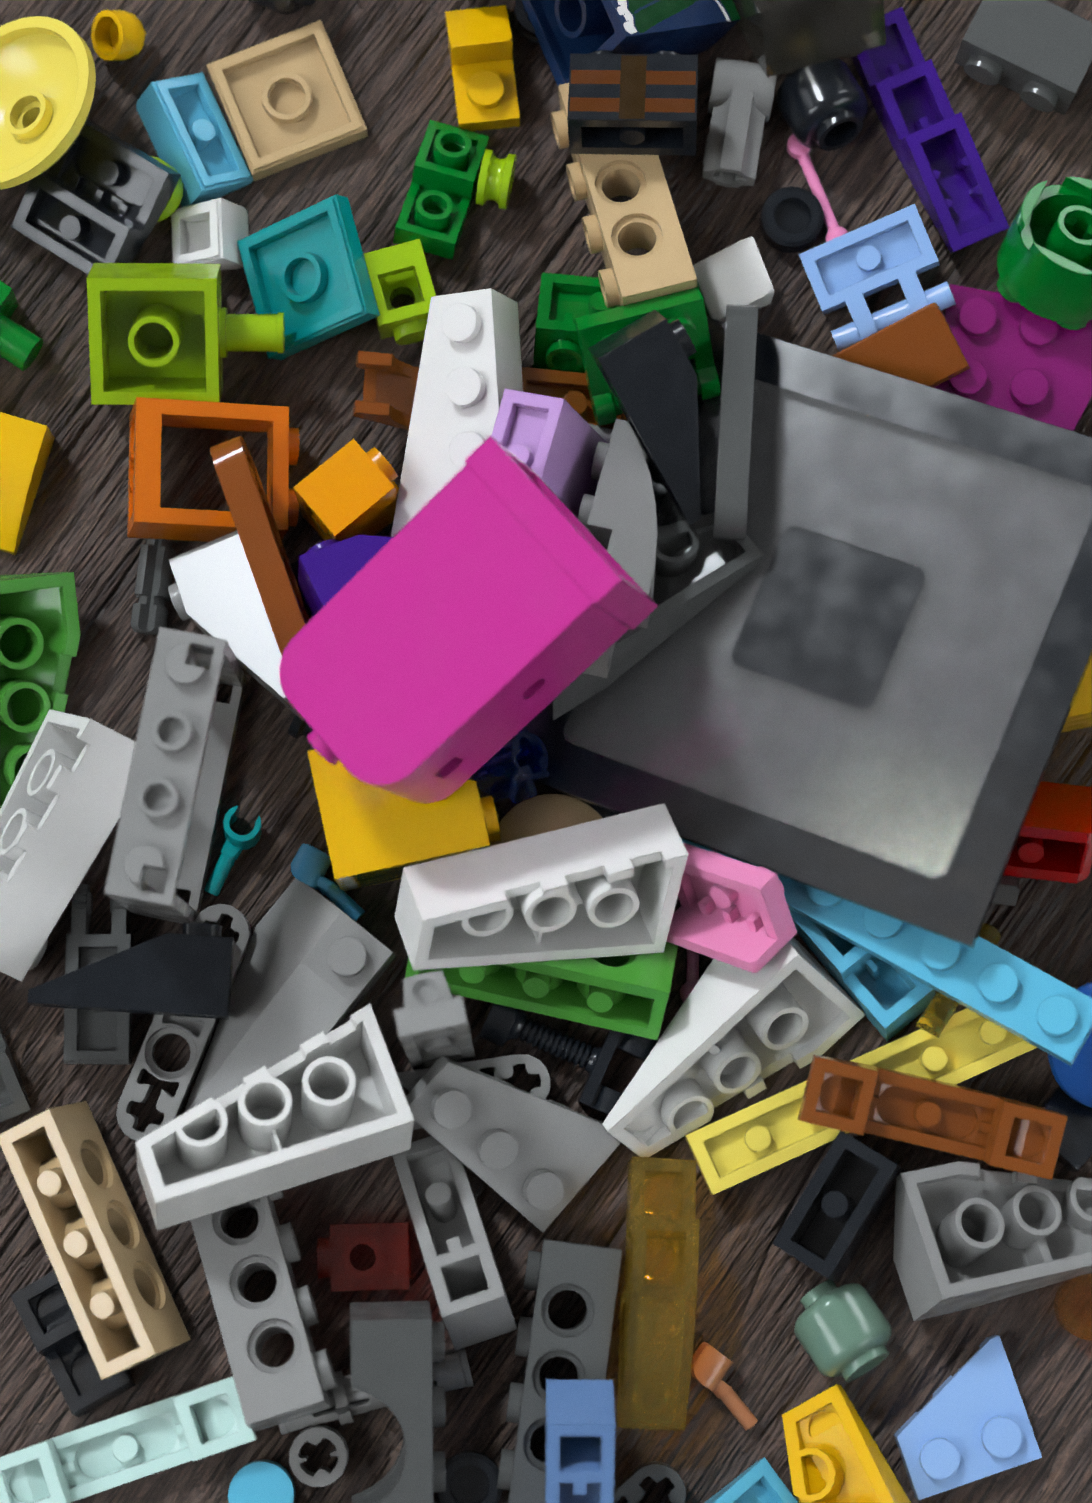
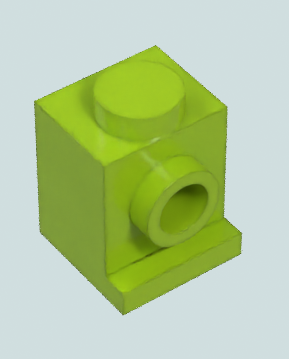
M420 239L364 253L380 316L376 317L375 320L381 339L394 336L395 342L398 345H408L424 340L430 300L436 294ZM399 294L410 295L415 301L414 304L396 309L391 305V302Z

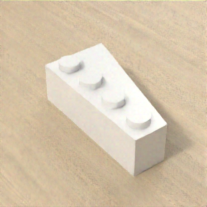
M492 288L431 297L391 537H394L466 465L465 459L492 435L504 390L511 389L523 392L518 302Z
M665 803L404 867L395 911V920L413 970L664 953L688 852Z
M371 1004L351 1014L348 1022L326 1035L322 1031L300 1044L299 1051L268 1069L266 1066H263L243 1078L241 1085L216 1100L210 1097L135 1142L137 1171L157 1231L410 1150L414 1118Z

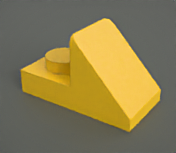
M506 5L445 11L458 128L469 131H481L520 126L513 64V40Z

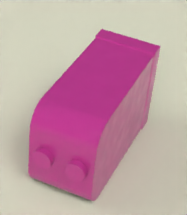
M491 436L465 459L466 465L290 640L280 661L279 677L282 690L289 702L313 729L307 735V739L314 749L332 765H336L341 761L357 779L417 803H433L453 794L629 629L634 630L658 607L532 468Z

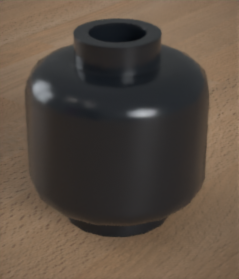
M809 56L795 62L788 69L785 79L779 86L776 98L780 112L797 141L808 148H820L824 151L840 149L852 142L862 130L863 121L868 109L866 96L847 64L832 56L818 58Z

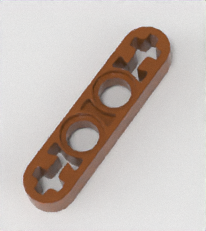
M238 436L210 447V453L282 656L290 640L310 621V617L255 463L242 436Z

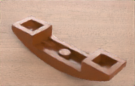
M813 1055L798 1119L803 1122L858 1135L868 1133L982 1160L990 1166L1049 1180L1053 1178L1068 1118L1065 1114L967 1087L891 1069Z

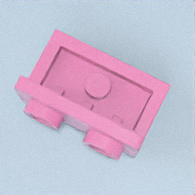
M683 843L688 852V858L678 893L681 907L673 914L666 942L755 973L760 971L797 934L784 895V886L777 873L762 866L757 867L723 856L716 851H708Z

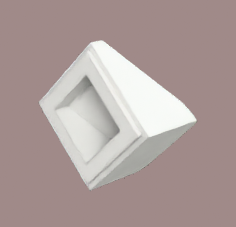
M217 198L178 208L171 215L173 263L221 264V270L244 268L237 241L249 236L248 213L244 207L223 198Z
M753 236L742 239L693 265L697 277V285L704 298L709 316L712 319L725 321L726 304L758 306L759 309L770 305L772 302L774 288Z

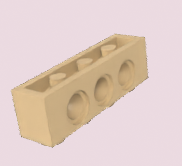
M569 83L558 85L560 110L551 112L552 127L559 150L569 147L567 122ZM571 154L574 163L566 164L568 181L574 201L585 199L590 215L582 217L583 230L590 254L601 252L606 269L598 270L600 288L606 307H620L696 288L697 277L659 156ZM616 196H628L632 198L631 200L625 202H615L610 200L611 198ZM634 248H643L649 251L639 256L626 253Z
M87 1101L50 1108L1 1133L0 1146L101 1380L136 1367L190 1341L189 1334Z

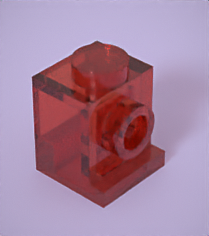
M410 1222L331 1224L330 1238H318L317 1240L318 1278L331 1277V1291L410 1290L412 1287ZM359 1244L369 1245L375 1252L376 1260L370 1269L360 1270L352 1264L351 1252Z

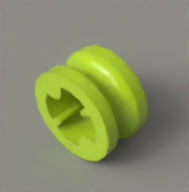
M485 149L477 185L476 204L484 205L486 201L493 200L498 204L499 209L507 210L516 168V154L509 153L506 158L500 159L495 156L494 150Z

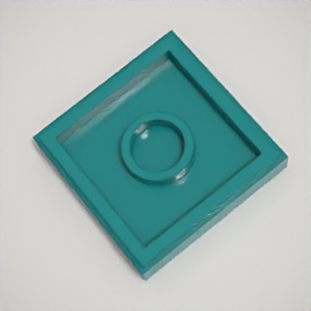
M335 194L237 241L256 314L284 312L285 351L284 353L267 352L269 359H285L380 316L348 197Z

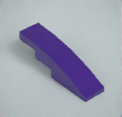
M900 7L846 30L842 37L866 92L904 170L949 252H956L1010 228L961 112L954 114L932 59L924 60L903 8Z

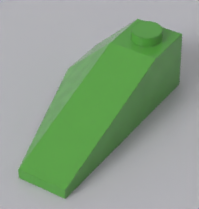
M74 572L0 575V808L49 709L65 713L68 699L65 689L72 656H77L81 636Z

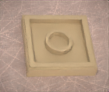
M321 20L206 64L208 73L254 181L368 137L364 120Z

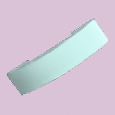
M233 1376L0 1456V1503H71L189 1461L194 1462L256 1440L257 1436L255 1431L246 1425Z

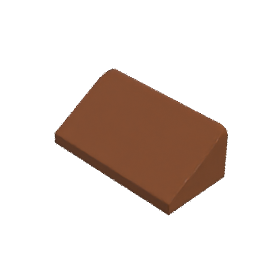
M931 303L832 355L933 388L970 369L937 303Z

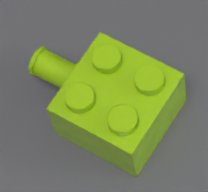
M94 263L87 276L91 405H134L136 397L220 402L224 388L223 358L228 357V351L284 353L285 351L284 312H277V314H228L227 307H222L221 264Z

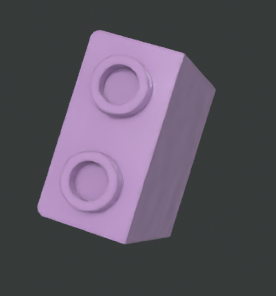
M505 389L491 437L532 468L578 518L583 495L595 496L598 480L591 479L597 444L599 441L607 442L565 399Z

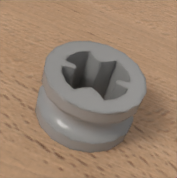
M313 1425L304 1429L294 1439L289 1450V1464L293 1474L300 1482L311 1487H325L334 1483L343 1474L349 1461V1447L345 1437L337 1429L328 1425ZM323 1438L330 1440L336 1448L331 1451L330 1456H338L336 1466L332 1470L321 1466L316 1473L309 1471L303 1465V1462L307 1461L309 1457L308 1455H301L303 1444L308 1441L310 1444L317 1445Z

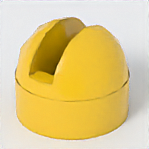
M103 10L96 15L91 28V39L93 48L101 59L105 61H124L138 55L145 44L146 32L142 22L135 14L124 10Z

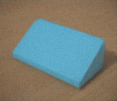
M203 72L154 81L149 84L138 99L136 108L158 157L170 164L181 174L183 196L180 204L182 207L220 198L249 185L253 181L252 175Z

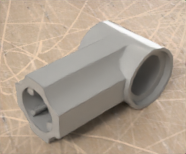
M721 57L716 58L708 113H711L712 117L704 151L702 178L725 187L754 186L764 122H769L778 71L777 66Z

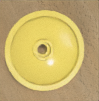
M32 16L20 18L0 26V190L23 184L51 168L74 144L89 116L96 83L94 59L82 37L60 20L50 17Z

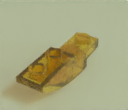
M632 1156L628 1161L625 1291L621 1295L617 1414V1427L675 1431H683L685 1429L694 1344L700 1220L695 1219L696 1160Z

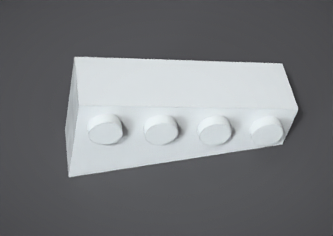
M49 709L0 808V972L19 981H22L28 970L34 969L42 959L50 933L120 818L135 741L90 718Z

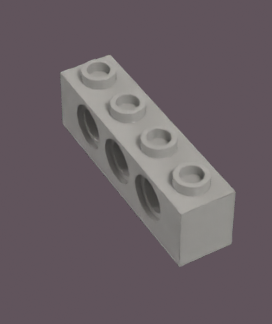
M283 1191L191 1220L246 1425L255 1432L331 1408L327 1390L337 1388V1381L327 1349L315 1351L309 1326L319 1323L311 1290L308 1285L297 1287L291 1263L301 1260L291 1222L280 1225L273 1202L274 1200L284 1198ZM244 1208L258 1211V1226L250 1236L243 1239H234L228 1236L227 1224L230 1217L236 1211ZM262 1270L275 1273L276 1288L267 1300L257 1303L246 1300L244 1287L252 1274ZM279 1333L291 1335L294 1340V1352L290 1360L278 1367L265 1365L262 1360V1348L267 1339Z

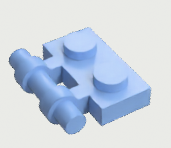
M915 204L799 254L823 314L826 315L846 305L849 309L853 322L831 331L839 352L931 303H937L941 310L956 304L947 281L923 291L917 277L918 274L940 264ZM899 283L906 299L871 314L865 297Z

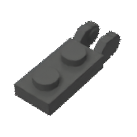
M80 884L72 896L71 934H66L65 974L134 947V936L129 934L131 912L111 898V934H89L91 913L93 912V895L89 884ZM64 1008V1064L132 1065L133 1013Z

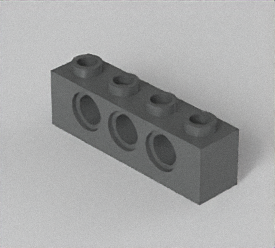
M543 1238L541 1252L528 1251L523 1289L536 1291L533 1317L520 1316L515 1347V1356L527 1357L524 1384L511 1382L506 1422L518 1423L515 1450L502 1448L497 1489L509 1490L508 1503H545V1459L536 1455L530 1445L533 1432L539 1426L545 1424L546 1389L539 1380V1372L542 1365L552 1357H565L571 1360L577 1368L576 1380H605L622 1256V1250L619 1248ZM563 1290L575 1291L585 1300V1315L581 1322L573 1327H560L548 1315V1305L551 1298Z

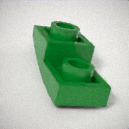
M430 120L414 163L412 182L395 226L393 243L401 244L420 239L423 252L453 260L475 192L483 155L488 147L489 136Z

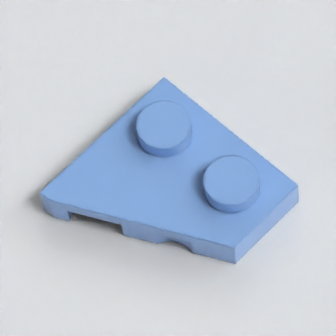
M995 1334L987 1337L978 1346L979 1349L953 1376L950 1375L933 1393L930 1401L919 1412H915L894 1434L914 1496L917 1500L1042 1458L999 1335Z

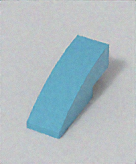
M789 909L799 936L842 989L863 1010L867 1019L886 1041L936 1002L934 989Z

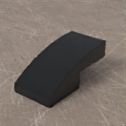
M55 1271L10 1295L37 1352L45 1357L73 1415L79 1418L136 1386L129 1369L101 1380Z

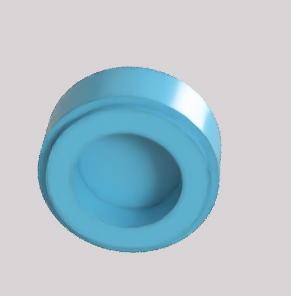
M255 1460L244 1465L233 1477L228 1490L229 1503H294L296 1494L295 1484L290 1473L281 1464L272 1460Z

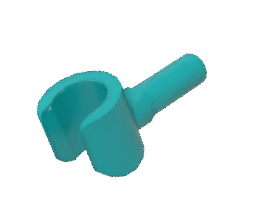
M237 805L230 808L224 816L223 829L226 841L204 888L206 892L217 897L242 850L254 847L259 842L262 834L260 816H258L254 829L250 833L239 835L232 831L231 826L239 814V806Z

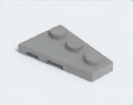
M441 1056L406 1096L414 1121L542 1232L548 1228L621 1144L620 1141L606 1131L602 1125L604 1122L602 1120L598 1121L578 1113L563 1104L550 1099L546 1100L514 1087L511 1083L444 1056Z

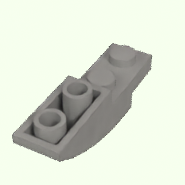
M616 419L610 442L599 441L597 444L591 472V479L598 480L595 496L583 495L578 519L653 600L657 549V515L651 475L641 445L629 421ZM650 615L637 627L647 628ZM617 641L583 673L607 678Z

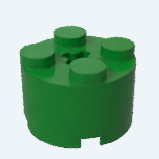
M1066 177L1062 184L1045 186L1048 181L1046 180L1036 184L1027 193L999 248L997 255L999 277L996 285L999 293L1008 301L1019 303L1040 317L1056 321L1063 328L1079 330L1084 328L1089 320H1092V180L1081 177Z

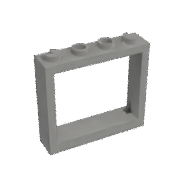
M159 627L104 894L134 915L183 924L194 923V920L200 913L247 678L226 639ZM219 683L233 686L229 704L215 701ZM177 889L191 893L189 904L176 894Z

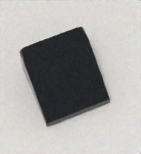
M1058 1085L1040 1107L1068 1116L1057 1160L1068 1170L1075 1172L1082 1168L1092 1154V1108L1071 1099Z

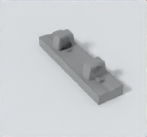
M443 971L428 972L404 978V1008L394 1010L399 1039L412 1070L431 1068L441 1056L456 1062L476 1058L462 996L452 997Z

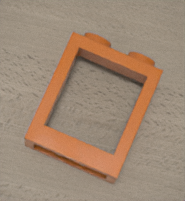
M136 397L129 415L127 538L210 542L237 530L230 511L160 507L162 426L267 433V499L281 539L287 533L288 526L296 527L299 504L294 489L289 488V465H297L300 438L299 429L289 427V407Z

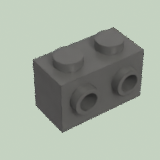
M982 0L961 42L954 63L963 66L968 76L982 84L996 85L998 83L1019 93L1022 101L1036 110L1042 112H1052L1054 110L1065 115L1092 62V22L1047 0Z

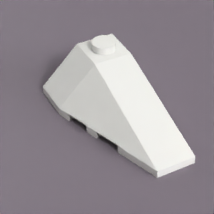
M794 937L760 971L755 973L713 959L602 1125L609 1134L645 1160L683 1138L684 1135L710 1122L714 1108L743 1092L750 1099L767 1089L763 1079L793 1062L796 1063L799 1069L810 1064L813 1055L822 1056L866 1014Z

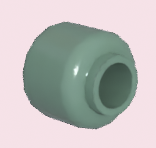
M827 1280L810 1290L800 1300L805 1310L796 1320L794 1333L819 1372L824 1376L831 1378L842 1376L846 1382H851L874 1369L889 1356L890 1352L886 1345L892 1335V1327L867 1289L862 1285L849 1283L837 1287L833 1280Z

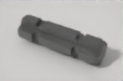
M144 538L147 541L146 544L140 547L134 593L136 598H139V602L133 604L130 624L137 633L158 635L159 627H167L169 610H167V607H164V602L170 601L168 586L172 585L173 572L168 559L176 556L172 544L177 543L178 540Z

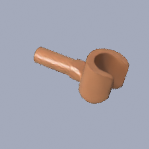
M702 1342L688 1362L689 1373L699 1383L712 1391L718 1399H721L744 1430H749L757 1423V1418L733 1388L722 1380L734 1362L707 1342Z

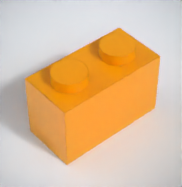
M354 438L293 487L302 516L323 541L329 539L342 541L356 535L375 536L394 521L399 487L394 480L398 478V475L379 450L373 447L366 453Z

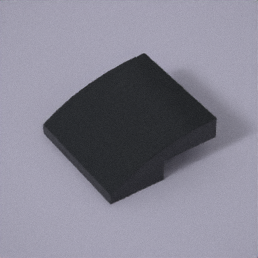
M87 118L80 135L67 153L50 168L49 172H44L30 180L11 227L86 274H89L94 263H130L159 220L181 174Z

